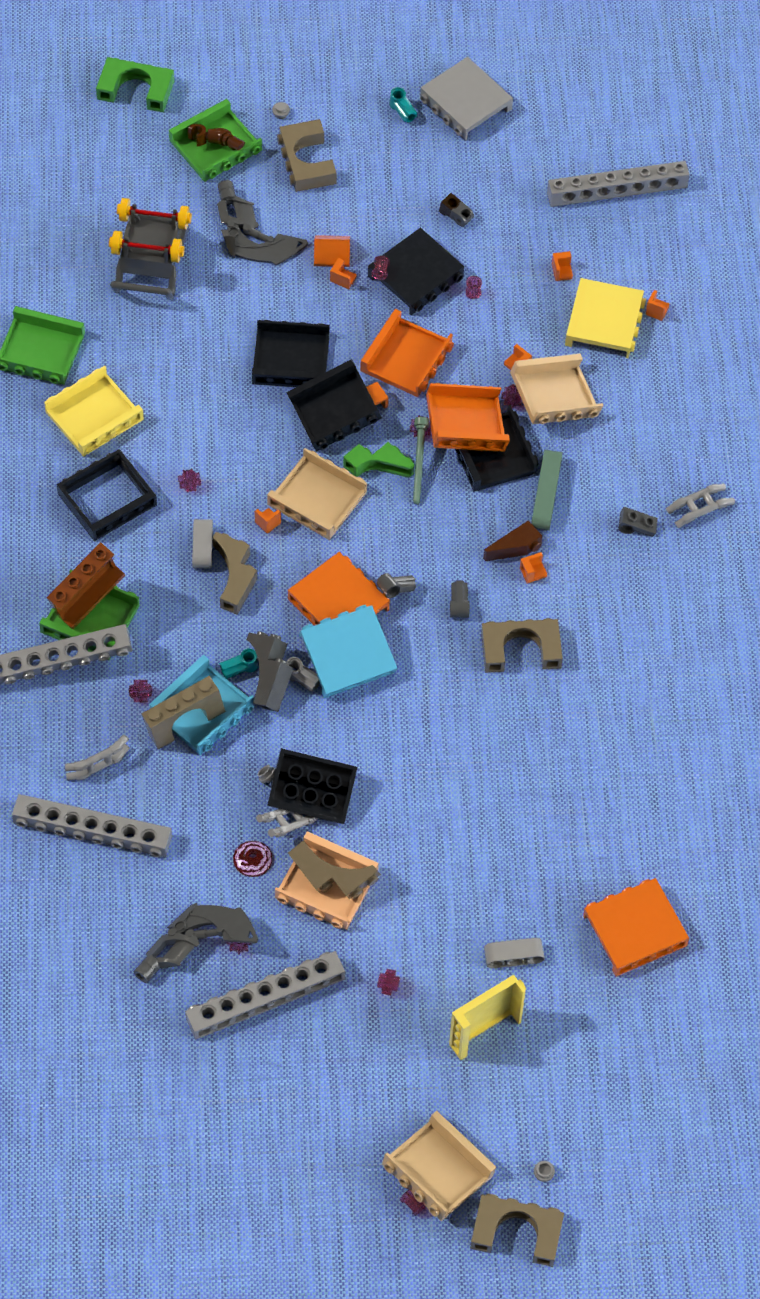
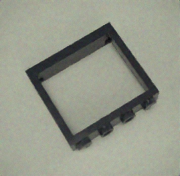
M120 449L113 453H108L106 457L99 461H94L90 466L78 470L74 475L64 478L62 482L57 484L58 495L93 541L98 540L157 506L156 494ZM119 465L143 496L91 524L69 493Z

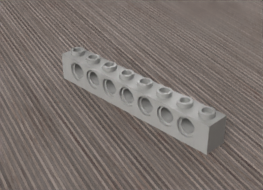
M686 161L552 179L548 180L547 195L550 207L688 188L690 174Z
M126 624L2 654L0 655V668L2 669L0 684H12L22 678L25 680L32 679L38 674L48 675L59 669L69 670L72 666L79 664L85 666L95 660L105 661L115 655L125 656L128 652L133 651ZM109 641H115L114 646L106 647ZM90 646H96L93 652H88ZM72 650H77L78 652L75 656H69ZM53 655H59L56 661H50ZM34 660H40L38 665H31ZM16 664H21L20 669L13 670Z
M18 794L12 812L13 823L19 827H32L41 832L50 831L59 836L68 835L77 840L86 839L99 845L108 844L117 849L126 848L135 853H148L153 857H166L172 839V828L21 794ZM32 813H38L37 816H30ZM52 817L58 818L54 821L49 820ZM72 821L77 822V823L74 824V825H69V824H68V823H70V822H72ZM89 826H96L94 829H88ZM108 830L115 831L114 833H107ZM128 834H133V835H134V836L131 837V838L125 837V836L128 835ZM148 838L153 839L151 842H146L145 840Z
M336 951L331 953L325 952L319 958L305 960L299 966L294 968L288 967L281 973L268 975L256 983L250 982L239 990H230L224 996L209 999L207 1003L193 1005L185 1011L186 1020L196 1040L345 980V970ZM324 969L326 971L324 973H318L316 970ZM300 976H305L307 979L304 981H300L297 978ZM280 984H287L288 987H287V988H280L279 985H280ZM263 991H267L270 994L267 996H263L260 993ZM243 999L251 1000L249 1003L241 1002ZM225 1006L232 1007L230 1011L223 1010ZM206 1014L213 1015V1017L209 1019L204 1018L203 1016Z

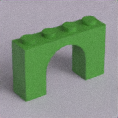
M107 57L96 87L97 100L114 103L119 87L126 81L137 79L150 85L146 97L147 109L164 113L175 81L174 70Z

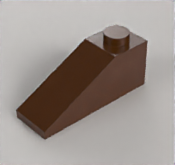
M526 521L485 548L483 559L485 561L528 555L541 547L542 535L529 521Z

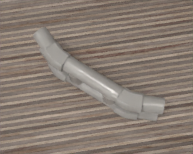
M724 483L712 484L684 498L677 499L665 509L671 514L687 504L691 512L674 522L679 529L700 516L729 505H734L735 499L733 497L722 498L714 502L711 494L725 491L726 486ZM703 497L707 506L698 509L694 501Z
M122 735L109 748L85 760L65 764V771H76L66 773L67 781L86 779L90 775L121 761L130 749L125 744L129 740L128 737Z
M277 809L273 812L270 811L257 815L256 820L268 823L276 819L280 827L269 829L268 835L270 837H281L300 827L312 824L318 818L307 815L303 817L302 814ZM291 813L296 821L289 824L283 815Z

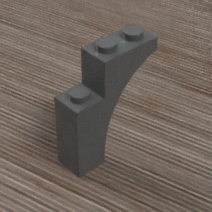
M257 631V634L248 633L246 640L254 647L259 661V681L253 704L278 712L293 671L292 667L286 665L287 661L282 660L288 644L281 641V637L275 634L268 636V634Z

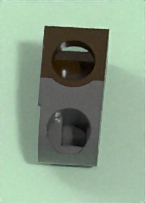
M450 193L441 201L439 212L442 215L446 214L459 226L464 227L474 218L472 210L454 194Z

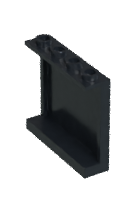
M420 227L369 264L368 277L372 281L375 278L380 280L409 307V314L413 315L415 312L421 311L429 302H433L442 292L448 291L450 286L460 282L464 277V266Z
M257 320L252 384L298 387L325 373L327 369L330 325Z
M352 359L286 392L316 452L326 449L330 444L341 441L352 433L359 432L368 425L375 424L382 418Z
M511 405L508 406L506 413L501 414L504 433L508 434L510 438L505 452L455 449L473 492L536 474V468L539 465L537 456L532 454L531 443L529 440H526L525 430L523 426L519 425L518 414L516 411H513Z

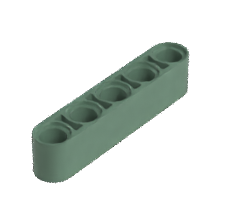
M544 449L531 522L536 529L550 530L563 452Z

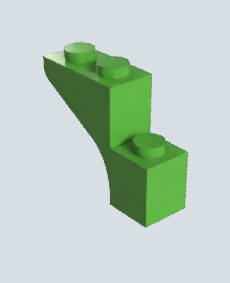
M389 442L373 455L368 448L358 444L343 457V467L356 477L369 470H379L407 478L414 474V462L412 459L404 456L398 447L391 445Z

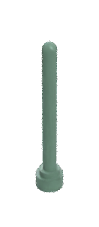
M416 417L414 426L418 431L413 491L414 504H419L421 497L425 431L429 427V418Z

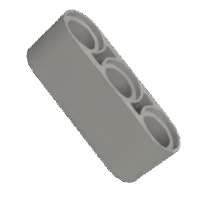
M194 519L193 568H212L213 519Z
M540 938L492 942L484 946L486 964L489 968L537 964L545 959Z

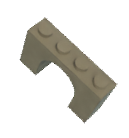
M320 119L279 127L277 141L279 145L282 144V158H286L285 167L287 172L290 171V185H294L296 192L337 184V173L333 160L306 163L295 155L304 147L324 144V130Z
M546 618L543 620L527 619L524 621L508 620L506 622L490 621L482 623L481 637L485 673L504 672V646L511 639L518 637L531 639L538 645L541 653L542 669L562 668L563 657L558 619Z
M210 675L141 713L148 734L157 749L175 741L172 726L186 712L201 709L208 721L226 712L219 689Z
M494 1194L481 1195L470 1249L491 1253L498 1226L507 1219L520 1218L529 1222L536 1231L537 1242L532 1263L553 1267L564 1212H560L559 1209L553 1207L548 1209L541 1208L535 1203H519L518 1200L512 1198L507 1200L500 1199Z

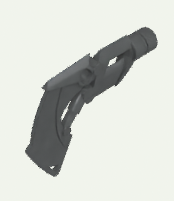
M224 180L218 184L221 201L217 206L221 223L227 226V230L221 231L229 254L235 258L236 255L252 261L271 262L274 265H278L308 245V241L305 239L277 234L273 238L256 230L259 224L255 219L252 206L254 203L236 196L232 181ZM226 205H234L237 218L228 215ZM245 235H250L265 242L257 244L249 240Z
M194 903L167 927L169 929L168 934L162 935L146 953L147 957L133 972L139 980L148 983L160 968L180 966V963L190 951L199 945L198 939L223 936V940L227 942L257 943L258 937L242 908L232 909L224 906L198 905ZM205 925L217 927L216 929L194 931V929ZM173 945L163 957L156 958L166 946Z

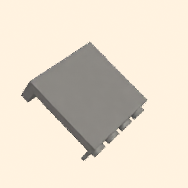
M468 56L423 85L420 89L422 103L427 104L435 115L441 117L444 123L450 126L465 141L469 131L502 109L509 112L513 106V98Z

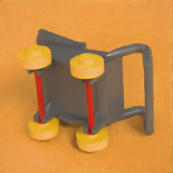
M122 198L120 204L117 205V214H119V221H128L124 239L122 231H114L112 237L110 236L109 238L111 254L120 255L116 267V279L111 282L110 286L114 293H119L123 289L165 295L167 300H172L176 289L177 275L175 262L179 263L180 258L184 256V243L189 230L188 224H191L192 220L189 206H181L180 212L173 209V214L137 209L136 204L130 206L129 198ZM123 273L169 279L168 288L123 283Z

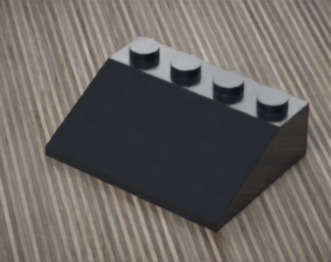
M281 748L267 806L344 824L358 767Z

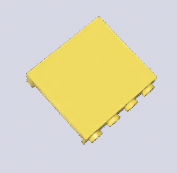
M580 278L566 334L565 346L572 347L573 341L612 348L626 351V358L629 359L630 352H634L636 341H633V339L638 337L639 327L636 326L642 320L643 313L640 312V309H644L646 298H643L644 291Z
M105 366L94 370L90 375L79 379L77 383L64 388L62 392L49 397L44 402L46 414L83 457L144 420L143 409L139 405L134 406L107 375Z
M512 975L452 1012L449 1045L460 1060L467 1057L469 1040L503 1019L512 1015L518 1024L521 1023L526 987L522 980H517Z

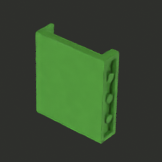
M228 99L169 129V141L204 182L215 178L218 174L229 170L236 164L242 163L247 158L257 155L262 151V139L256 140L231 111V103ZM193 124L204 125L206 132H208V129L225 128L233 136L244 141L245 144L240 150H232L228 146L208 143V140L206 144L197 146V139L191 140L188 138V128Z
M15 306L13 310L14 319L0 350V370L30 376L37 380L50 381L53 384L64 385L85 335L84 323Z
M115 586L74 629L66 625L52 608L47 618L42 617L39 622L40 632L57 640H62L126 624L128 628L140 606L139 596ZM109 641L106 647L114 646L115 641ZM90 646L88 652H93L96 646Z

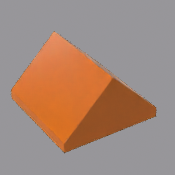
M315 235L314 266L333 267L336 260L340 258L345 260L344 267H350V236Z

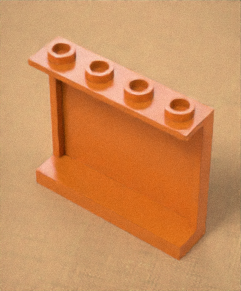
M394 309L361 359L360 371L419 397L421 392L426 391L430 378L433 379L435 377L437 367L443 364L446 353L451 352L454 346L452 342L453 334L450 333L448 338L442 337L402 319L401 311Z
M430 383L426 399L434 448L505 452L510 438L508 434L504 433L498 397L501 387Z
M340 552L288 589V600L314 626L320 624V621L329 617L331 620L335 619L342 612H354L357 607L366 605V607L372 605L375 614L383 609L387 612L389 611L390 599L377 589L376 584L372 580L369 581L364 576L360 568H356L352 564L349 557L343 556Z
M656 878L652 880L646 879L638 886L633 888L627 887L617 895H608L604 900L598 903L592 902L584 908L583 917L584 919L588 918L610 958L615 977L688 945L689 936Z

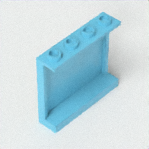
M366 605L359 606L355 609L356 611L351 613L348 611L342 612L335 619L331 620L330 617L320 621V624L315 626L313 624L306 625L300 631L299 637H302L322 686L321 692L324 698L395 673L398 669L372 605L368 607Z
M202 655L149 704V707L152 708L210 675L219 689L226 712L208 721L201 709H194L180 716L172 726V732L199 755L204 751H209L218 738H223L231 726H236L245 713H250L254 708V696L250 695L247 697L211 667L209 659L205 655Z

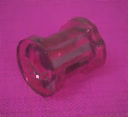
M377 256L374 258L375 268L372 270V276L376 279L384 280L388 277L387 267L390 265V260L385 256Z
M478 276L468 277L466 280V296L470 299H477L481 296L482 280Z
M410 1189L400 1198V1202L405 1203L412 1210L414 1216L418 1215L426 1207L423 1202L420 1203L415 1199Z

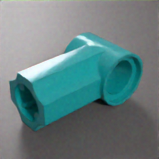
M400 87L393 88L390 94V107L397 111L404 122L409 123L417 117V112L406 98L405 90Z
M250 648L243 650L236 657L219 663L226 679L243 672H254L259 666L256 651Z

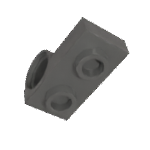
M623 507L620 512L618 530L625 534H631L636 531L653 537L656 534L658 518Z

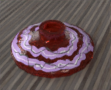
M259 841L242 843L233 855V862L237 871L248 877H258L265 874L273 862L269 847ZM256 854V857L251 858L249 855Z

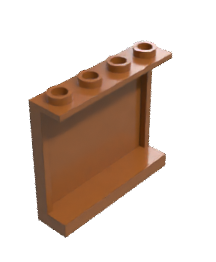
M101 542L46 597L58 617L71 629H74L126 576L115 565L112 559L114 553Z

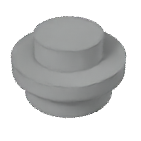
M278 102L273 106L272 112L275 117L284 119L289 114L290 108L288 104Z
M270 765L261 768L257 774L261 783L271 782L274 777L275 768L270 767Z
M540 1161L535 1165L534 1175L539 1181L547 1182L554 1177L555 1168L550 1162Z

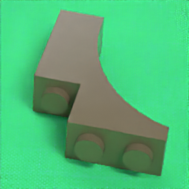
M215 532L213 535V547L221 554L229 571L227 585L220 597V608L238 615L257 581V570L251 565H245L250 556V545L245 541L233 539L225 533Z
M304 841L288 852L319 893L328 891L335 881L349 899L352 897L356 898L363 892V888L376 883L381 875L374 865L359 869H347L331 865L319 858Z

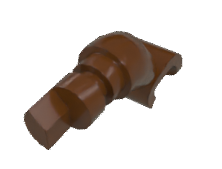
M193 124L188 128V138L191 140L197 139V146L206 144L208 140V143L228 146L232 150H240L245 144L244 141L233 136L225 128L208 129V132H206V127L201 124Z

